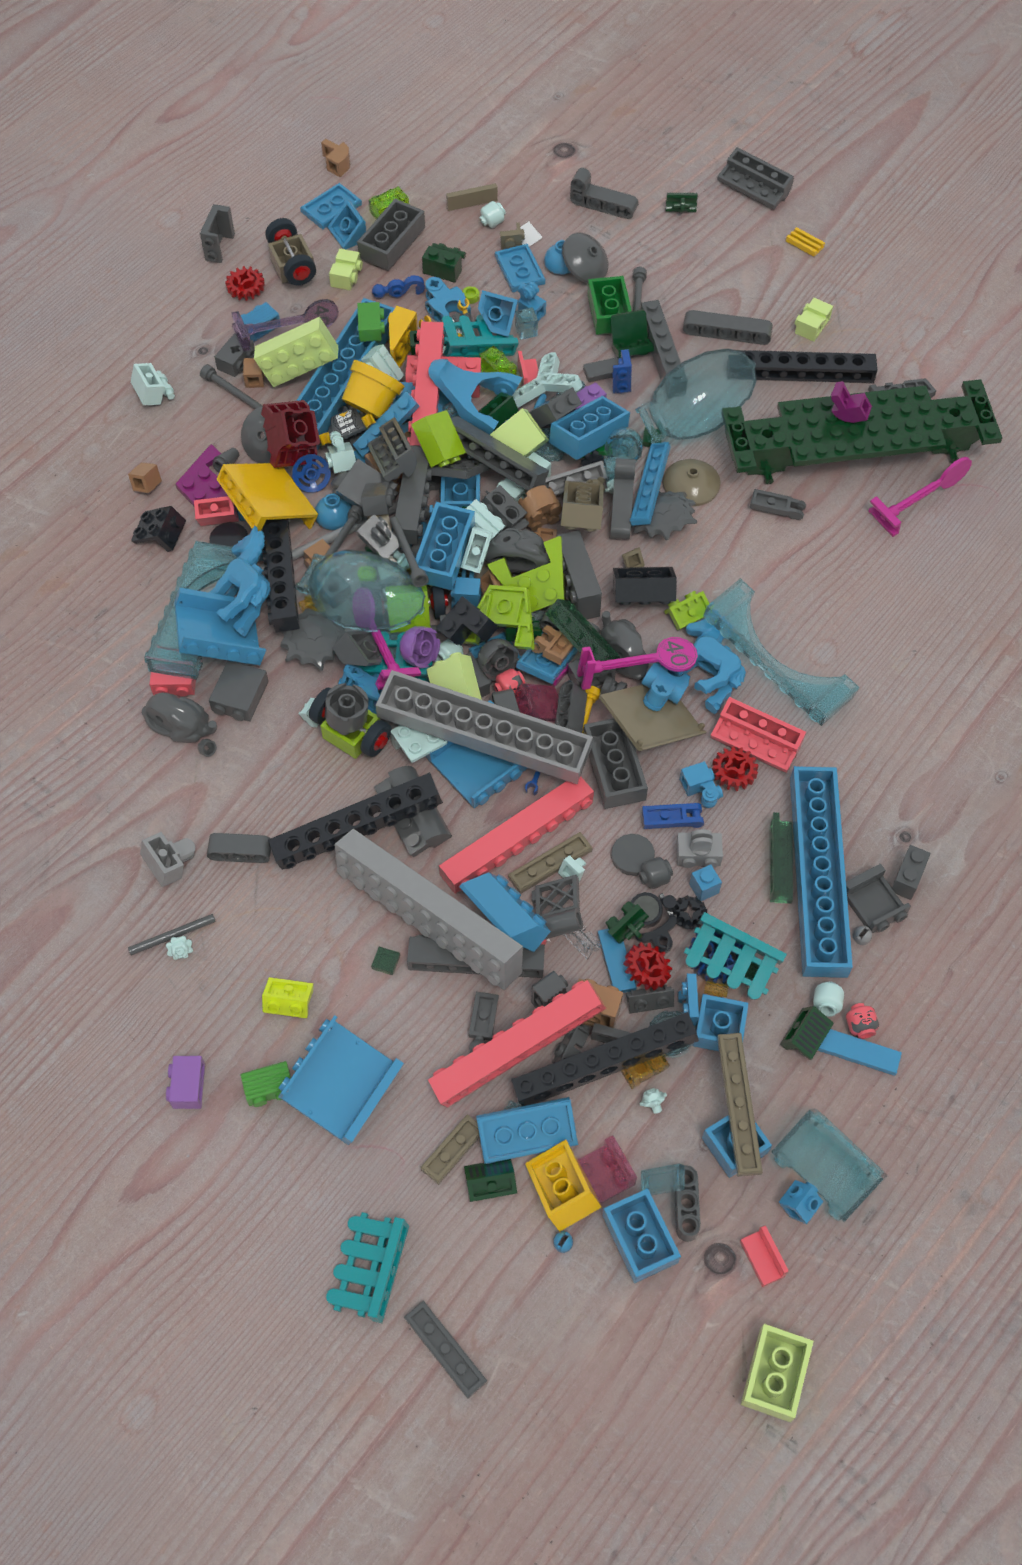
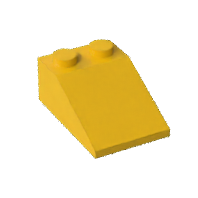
M396 306L394 311L390 312L388 316L390 355L399 368H401L411 351L410 331H417L418 329L417 312Z
M567 1140L562 1141L525 1163L544 1209L559 1232L602 1208Z

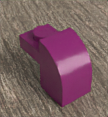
M843 381L836 382L831 393V399L834 403L832 413L837 418L846 422L867 421L872 406L866 394L850 395Z

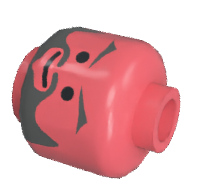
M510 668L499 673L495 677L496 683L493 684L495 692L512 688L514 695H518L523 691L525 679L519 670L516 671Z
M858 1003L851 1006V1010L846 1014V1021L853 1036H858L859 1039H867L876 1034L879 1022L874 1008L865 1006L864 1003Z

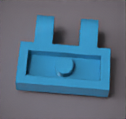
M687 974L685 982L681 983V991L678 992V1002L682 1003L683 1000H686V1003H683V1012L679 1013V1015L688 1012L693 1025H697L699 1019L696 974Z

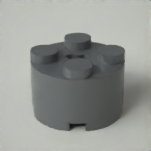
M344 683L332 687L328 691L325 700V719L328 725L342 735H348L361 729L367 722L368 696L366 692L354 684L353 686H347Z

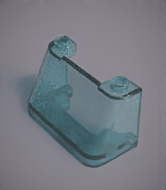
M810 1109L771 1151L775 1155L773 1159L782 1168L786 1166L793 1168L806 1182L813 1184L818 1189V1193L828 1202L829 1214L837 1221L841 1219L845 1222L888 1177L872 1159L817 1109Z

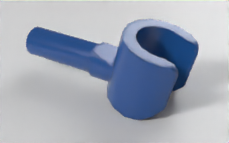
M536 771L532 781L526 783V793L530 787H534V795H537V783L541 772Z

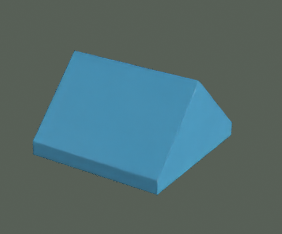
M347 199L329 224L328 229L342 248L346 250L357 245V241L366 232V222L350 200Z

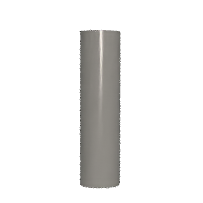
M599 461L548 477L544 485L547 488L550 486L557 496L564 493L565 481L586 483L589 479H598V477H603L604 480H607L608 476L603 461Z

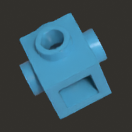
M797 1180L792 1183L779 1201V1204L790 1218L808 1224L823 1203V1200L818 1195V1189L809 1182L802 1183Z

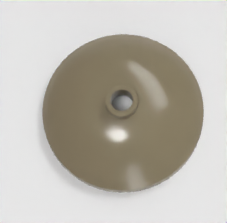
M683 459L667 468L663 477V487L665 492H685L687 499L695 501L696 505L694 506H701L709 503L717 496L720 489V477L717 471L704 461Z

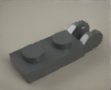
M754 489L750 508L789 516L794 520H801L804 517L802 510H805L806 503L790 496Z

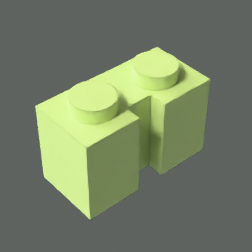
M339 248L335 258L336 262L335 264L333 263L329 272L330 286L351 290L353 284L357 282L358 272L362 270L363 261L360 260V252Z
M813 298L810 304L807 303L805 305L802 315L797 316L795 320V334L815 341L830 320L833 306Z

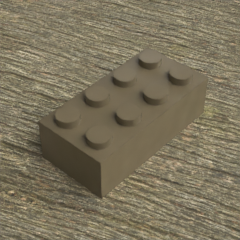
M565 481L561 526H565L566 529L570 530L576 528H584L586 531L591 532L596 531V529L601 530L604 484Z

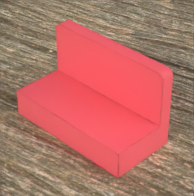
M518 351V370L520 377H522V386L537 378L539 370L536 358L524 360L522 351Z
M766 1225L760 1227L758 1232L740 1240L762 1287L786 1276L788 1268Z

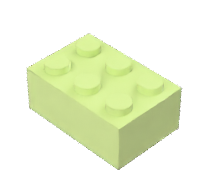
M763 1324L758 1334L741 1405L788 1422L793 1421L796 1417L814 1341Z

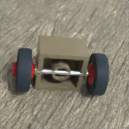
M279 218L272 221L266 228L265 236L268 241L270 260L281 282H289L296 286L310 282L316 274V265L302 234L297 233V228L290 219Z

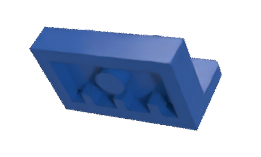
M629 349L621 350V358H618V365L613 366V393L631 392L632 365Z

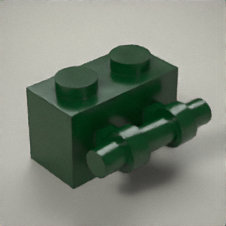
M433 243L432 246H428L422 256L423 274L455 283L462 272V259H465L466 252L460 251V248L446 247L442 243Z
M500 392L478 412L499 421L494 429L495 431L519 410L513 396Z

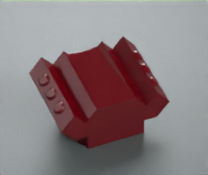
M305 400L263 404L261 415L265 418L263 428L265 429L268 442L267 450L271 454L269 463L274 468L294 466L300 457L307 454L318 455L316 446L320 444L315 412L310 410ZM304 460L300 465H304V464H307V463H306V461Z

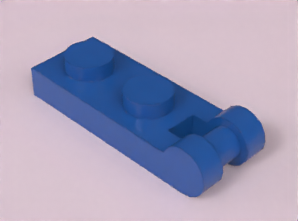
M700 803L642 806L644 829L688 826L700 828L704 826V819L701 817L702 805ZM686 813L692 814V817H687Z

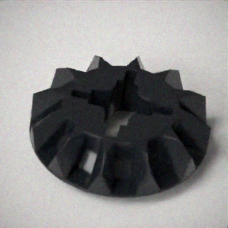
M687 895L683 898H678L673 914L680 927L696 929V927L701 926L698 922L704 912L707 913L708 909H706L704 902H701L697 896L689 897ZM688 905L691 907V910L695 911L691 919L688 912H684L687 910Z

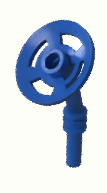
M307 454L295 462L292 469V477L301 490L305 492H318L328 484L331 470L324 458L316 454ZM312 459L320 461L324 465V467H321L320 464H318L315 461H312ZM304 460H305L306 463H307V464H304V465H300ZM299 465L302 467L301 471H297ZM320 474H325L323 481L317 485L315 481L318 480ZM299 478H301L305 483L310 484V486L302 484L299 481Z

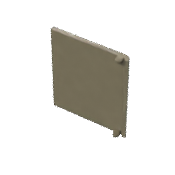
M638 685L599 696V699L638 751L652 749L707 733L703 730L705 724H698L681 700L678 704L667 700L660 711H653L646 707L643 699L650 688L645 685Z

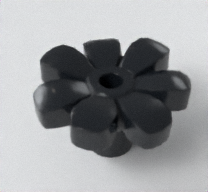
M593 450L591 454L588 453L584 456L585 458L581 460V465L586 466L604 461V457L599 455L598 451Z

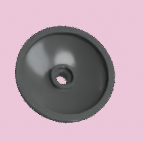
M574 233L564 241L562 247L563 260L568 270L577 279L588 283V279L604 278L608 272V258L604 248L595 238L585 233Z
M262 407L253 410L244 420L241 429V441L245 452L251 459L258 463L270 462L271 454L267 450L268 442L265 429L263 428L265 418L261 415ZM262 432H264V438H263V439L261 438V433H262Z

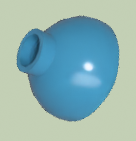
M564 240L557 241L556 244L552 245L546 251L544 257L546 268L556 274L571 273L563 260L562 247Z
M328 494L315 507L318 513L316 521L323 528L329 530L339 529L347 522L348 511L352 505L341 499L337 494Z

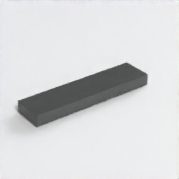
M424 1301L404 1317L467 1399L487 1383L486 1378Z

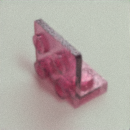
M522 683L515 690L514 695L520 713L544 721H556L559 696L554 686Z
M613 1135L604 1140L603 1147L578 1160L600 1204L636 1184L637 1176Z

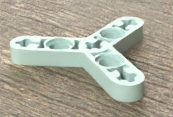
M551 352L542 357L537 378L517 389L512 396L517 408L545 391L564 392L573 387L576 392L582 387V382L578 375L559 374V358L555 352Z

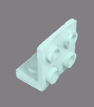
M402 725L391 730L392 745L396 750L401 748L412 763L430 754V752L432 753L447 745V740Z

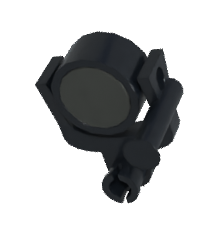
M648 892L637 894L631 903L634 905L638 904L649 916L643 922L645 925L643 928L654 927L660 922L663 916V906L669 915V919L661 927L651 932L641 933L642 937L640 939L634 935L639 943L652 941L655 947H659V952H669L673 947V941L668 932L677 924L676 917L673 914L676 898L672 895L664 896L663 893L659 894V898ZM666 940L668 943L665 946L661 945L660 942Z

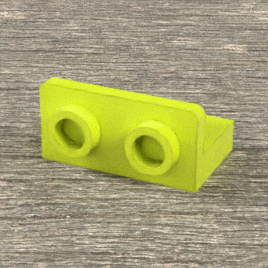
M269 977L262 994L263 1012L307 1018L308 1005L314 990V983Z

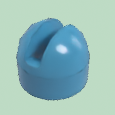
M565 1231L557 1233L553 1242L555 1249L561 1253L570 1251L573 1246L572 1236ZM564 1236H567L568 1238L565 1240L563 1246L561 1247L560 1245H558Z

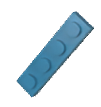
M406 391L353 446L365 459V455L371 452L367 444L382 434L379 429L380 426L394 417L401 426L420 405Z

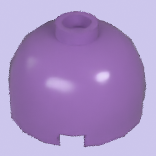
M414 626L408 629L401 638L399 648L404 660L415 667H429L428 664L437 659L440 651V639L436 638L435 634L437 632L425 626Z

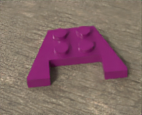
M212 444L207 447L176 482L177 490L193 506L194 500L228 496L216 480L217 476L209 468L213 465L214 458L221 454Z

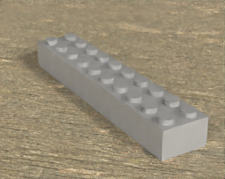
M391 670L376 703L378 718L574 784H578L592 748V736Z
M352 829L335 843L337 872L342 878H347L353 882L359 890L367 892L373 900L381 902L390 912L396 913L407 924L419 929L422 935L433 939L440 948L447 949L457 960L465 962L474 972L485 976L492 985L499 986L505 990L522 974L523 946L355 829Z

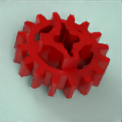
M243 266L242 270L236 268V272L230 271L231 276H226L227 281L225 283L228 294H231L233 298L238 296V300H241L242 297L245 300H248V297L255 299V294L260 296V291H264L265 282L263 274L259 273L258 269L253 271L252 267L246 269Z
M732 746L731 751L724 748L723 754L718 752L716 758L713 759L712 771L715 774L714 780L720 779L719 785L723 786L726 784L727 790H730L731 786L735 788V791H738L739 786L744 790L747 789V785H752L754 779L757 778L759 765L755 764L756 757L750 758L751 752L744 753L742 747L739 751H736L734 746ZM725 761L724 767L721 768L722 763ZM749 769V773L745 776L746 770Z
M642 942L637 946L633 945L625 955L626 960L623 965L628 967L625 973L632 975L630 981H638L637 986L640 987L643 984L645 990H648L650 987L653 990H657L658 987L662 988L672 976L670 974L672 967L667 966L670 963V959H665L666 953H660L658 946L652 948L651 943H647L646 946Z

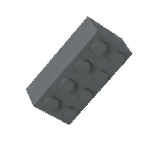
M394 199L357 241L360 259L389 271L424 230L425 211Z
M580 530L556 535V537H562L565 598L570 600V612L585 620L600 617L602 592Z
M613 718L584 724L583 734L593 737L589 759L604 808L609 809L646 801L648 787L635 746L616 720Z

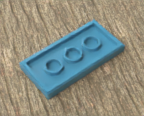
M570 1097L476 1116L485 1164L545 1152L564 1140L568 1141L570 1147L578 1145Z

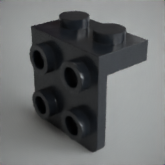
M172 506L145 511L140 517L141 520L133 532L134 535L131 541L136 544L155 540L167 552L173 551L186 523V519Z

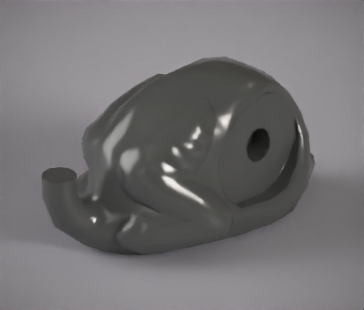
M507 528L490 541L485 561L488 563L505 558L510 572H528L550 563L543 539L530 530Z
M604 611L602 613L603 629L598 637L600 651L606 650L611 660L646 655L643 650L641 635L636 630L634 624L626 619L611 621L610 612ZM649 663L616 668V672L639 681L644 679Z
M162 692L153 695L141 712L151 730L157 734L170 737L174 742L194 743L201 737L213 734L217 730L216 721L212 720L208 723L209 715L202 706L191 699Z

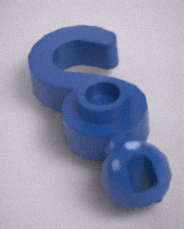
M412 275L404 281L394 279L387 286L376 284L372 288V294L376 298H382L385 294L389 293L390 296L398 298L404 295L411 285H417L415 287L416 294L420 295L425 290V283L422 277Z

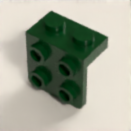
M640 309L610 317L612 348L618 358H621V350L629 349L630 357L637 354L646 355L648 352L654 351V345L648 339L645 310Z

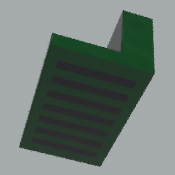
M815 1006L802 1008L780 1045L786 1050L797 1049L807 1059L812 1060L834 1023Z
M511 1159L488 1164L480 1163L464 1166L470 1202L518 1194Z

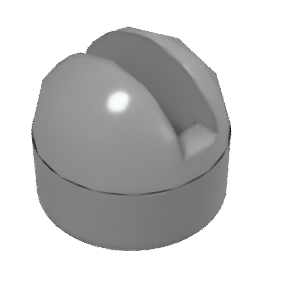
M867 926L856 928L853 934L854 941L859 945H867L872 939L871 929ZM863 931L866 932L863 938L859 937Z

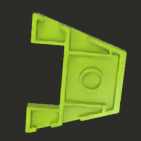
M561 536L543 542L550 563L512 577L505 558L487 564L488 568L503 586L526 587L530 591L531 613L565 600Z
M489 585L477 608L498 626L518 628L514 644L517 649L534 650L530 591L526 587ZM472 632L463 644L479 645L480 637Z

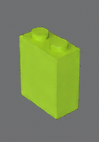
M447 410L425 416L411 424L431 468L437 465L442 468L448 464L456 463L461 460L460 456L466 453Z

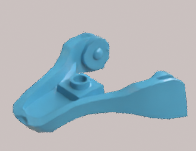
M447 359L434 360L428 369L430 378L454 405L459 417L489 435L494 431L499 421L491 416L479 413L471 402V395L476 386L480 385L494 392L496 396L500 392L512 396L522 377L510 373H476L466 371L455 366Z

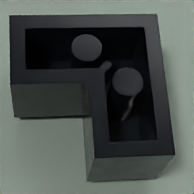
M462 596L436 628L456 645L461 646L472 632L487 642L499 626Z

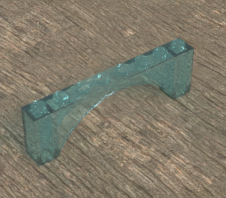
M196 541L193 548H190L189 558L183 564L181 577L177 578L176 589L171 592L170 603L165 606L164 617L158 623V631L152 637L149 651L147 650L144 660L147 663L149 672L197 680L203 666L202 656L179 653L174 602L179 587L201 591L208 585L218 581L224 575L230 562L238 558L231 552L232 546Z
M740 578L707 606L703 616L710 625H713L720 631L724 638L731 641L739 652L745 654L754 666L760 668L768 679L774 681L783 693L789 695L798 707L803 708L813 721L818 722L822 726L856 695L860 687L846 674L841 677L806 675L786 667L772 657L759 641L752 624L750 603L755 591Z

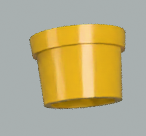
M353 360L350 368L351 375L341 400L365 414L371 413L374 418L379 419L390 408L396 396L401 394L405 386L388 374L366 363Z

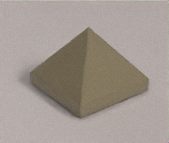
M639 547L622 554L625 568L645 566Z

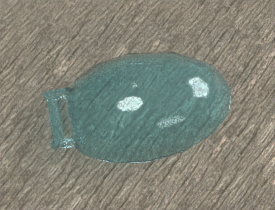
M727 348L703 352L677 365L661 378L652 391L650 400L635 409L640 414L651 437V443L654 444L665 437L676 440L695 439L724 425L721 415L722 408L742 407L750 399L757 382L755 375L756 363L751 361L744 352ZM647 408H648L649 411H650L652 420L654 421L655 425L657 426V428H658L659 431H660V434H659V435L657 434V431H656V429H655V427H654V425H653V423H652V421H651V419H650V417H649V415H648V413H647V411H646Z
M342 550L327 554L326 556L314 554L312 562L302 579L295 585V589L299 592L311 595L314 606L325 618L344 628L375 632L378 629L384 628L395 630L411 624L410 621L417 614L421 615L424 612L423 604L426 597L422 588L413 585L410 578L411 575L398 563L375 553L356 550Z

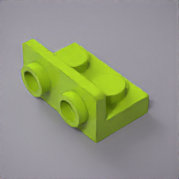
M693 591L684 596L685 600L680 602L677 599L667 604L669 608L664 610L665 615L670 614L677 630L714 613L704 591L698 594Z

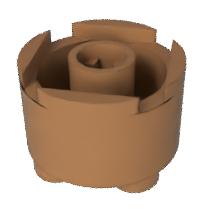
M546 485L532 488L526 492L527 496L523 500L522 498L518 500V503L527 512L524 519L529 522L528 527L532 531H537L538 527L541 528L548 523L550 525L555 524L560 519L559 515L562 511V506L550 486L547 488Z

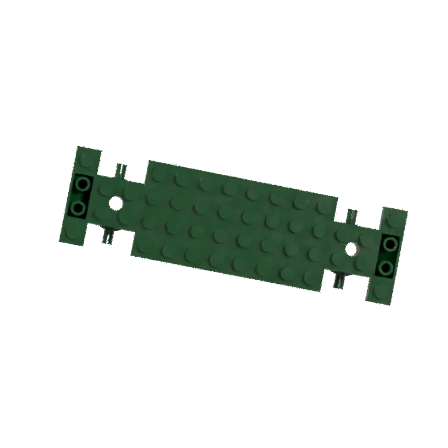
M982 379L963 381L961 387L964 396L931 400L926 385L863 392L866 394L872 408L867 421L846 422L837 418L832 413L834 403L831 396L778 402L777 409L780 417L745 421L741 406L722 408L721 411L725 434L736 472H747L748 475H763L767 485L774 482L772 478L773 473L785 471L786 466L793 465L796 467L932 451V454H948L951 463H954L959 459L957 452L969 450L970 446L978 440L981 441L982 445L1001 443L1003 438Z

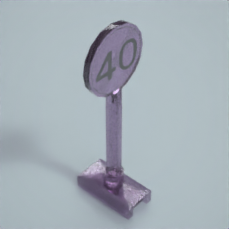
M320 299L313 302L307 307L304 314L258 324H244L239 311L231 312L235 322L232 323V327L243 351L250 350V335L255 334V332L303 322L307 323L317 317H320L325 326L329 327L335 322L339 314L337 305L329 299Z

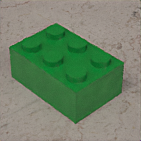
M624 276L588 279L587 297L596 335L611 333L610 317L632 311Z

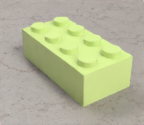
M317 317L255 346L254 360L272 386L275 387L337 359L338 344L321 318Z

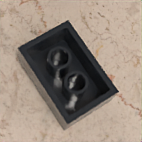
M673 567L613 568V594L616 603L629 605L631 602H639V604L647 605L651 604V602L670 604L671 601H676L677 577Z

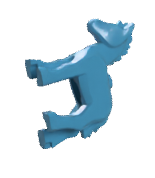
M256 526L253 527L249 535L232 547L231 552L238 558L230 562L216 586L208 592L231 597L237 595L233 602L227 607L219 609L216 613L227 622L229 618L233 619L240 611L245 609L242 617L233 625L235 630L244 637L247 636L252 624L259 617L262 603L269 596L271 589L269 581L262 575L264 570L257 565L265 545V536L263 531L257 530Z
M717 611L714 612L712 617H706L701 621L689 623L686 627V633L690 636L698 637L694 643L698 655L695 665L684 672H674L666 669L671 675L679 677L699 666L714 675V677L706 680H698L694 686L697 691L700 690L705 694L719 688L715 695L705 700L706 709L713 714L718 713L723 703L731 697L732 688L737 689L738 686H741V682H744L746 674L745 668L741 665L740 658L728 646L721 644L726 637L727 626L724 620L718 617Z

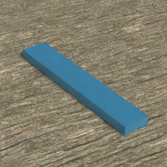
M669 442L654 443L650 446L630 518L632 526L651 524L671 448Z

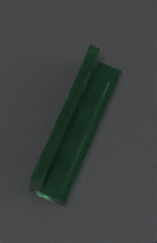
M557 599L545 613L580 653L582 648L590 647L595 661L620 658L616 651L570 601Z
M773 812L769 824L770 902L792 904V822L780 821V813Z

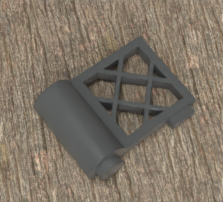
M577 875L535 886V890L532 891V902L536 903V914L546 920L545 925L551 931L544 940L583 929V920L580 913L579 878ZM566 885H573L567 893L562 891ZM552 890L547 898L542 897V892ZM558 894L562 895L563 897L557 904L552 902ZM569 899L573 901V906L563 908V905ZM548 905L553 907L549 913L542 914Z

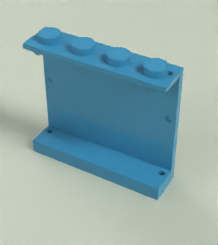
M179 587L174 602L179 653L260 666L266 649L259 648L255 621L246 637L242 636L233 627L235 622L242 617L245 609L240 611L233 619L229 618L227 622L216 613L219 609L227 607L236 597Z
M447 741V745L426 755V758L473 808L485 804L490 796L501 792L506 784L512 780H517L522 775V772L528 769L527 767Z
M334 1015L331 1021L326 1018L319 1028V1031L322 1032L317 1040L313 1038L305 1049L308 1051L304 1059L299 1057L292 1067L295 1071L290 1079L286 1077L278 1088L281 1090L278 1097L349 1145L353 1142L404 1063L397 1058L394 1061L390 1060L335 1021L337 1016Z

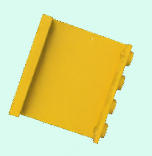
M270 463L222 465L216 480L252 529L256 526L257 530L261 531L266 520L301 518L308 529L312 528L318 513L284 467L274 468Z

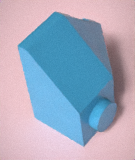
M482 290L478 310L491 332L509 337L518 300Z

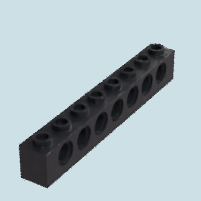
M729 350L727 358V379L874 383L878 371L876 354Z
M289 519L266 520L261 531H263L265 536L263 550H266V553H263L264 565H267L264 568V574L271 588L270 597L266 599L268 610H271V613H268L269 624L274 626L275 633L300 629Z
M429 772L268 840L279 867L282 870L290 869L302 861L314 859L319 854L334 851L335 843L352 829H355L363 836L372 835L377 830L386 826H394L398 821L413 818L425 810H432L443 802ZM421 796L418 800H413L414 797ZM396 804H401L398 808L393 809ZM381 812L377 817H373L375 813ZM360 820L359 824L353 826L354 822ZM336 829H340L338 833L333 834ZM320 837L317 842H313L315 838ZM299 846L297 850L292 851L294 847Z
M686 1012L511 1079L519 1103L522 1106L532 1105L698 1042L699 1039L690 1015Z

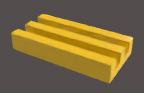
M797 227L790 235L786 236V242L813 257L825 246V242Z

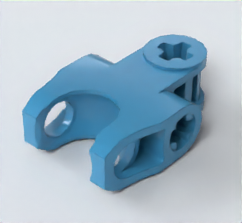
M431 277L426 280L427 301L425 302V307L435 321H441L444 316L450 317V312H460L463 314L458 309L457 304L460 300L461 305L466 306L464 301L465 295L457 286L449 289L438 277ZM469 305L467 310L471 314V307Z
M659 662L654 663L641 683L650 688L643 699L645 706L653 711H660L667 700L678 704L689 686L691 676L686 673L679 677L673 676Z
M345 665L343 676L338 684L346 683L347 686H353L354 684L361 687L368 696V710L377 715L374 702L378 701L382 690H378L375 683L380 674H373L371 676L357 665Z

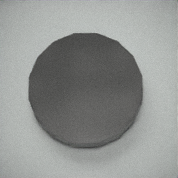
M639 834L623 835L616 840L612 847L611 859L613 864L626 875H639L642 863L655 857L652 843Z

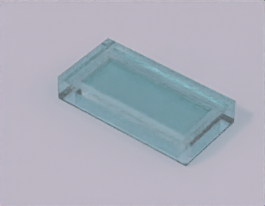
M674 1164L642 1170L641 1191L648 1188L652 1196L685 1190L684 1165Z

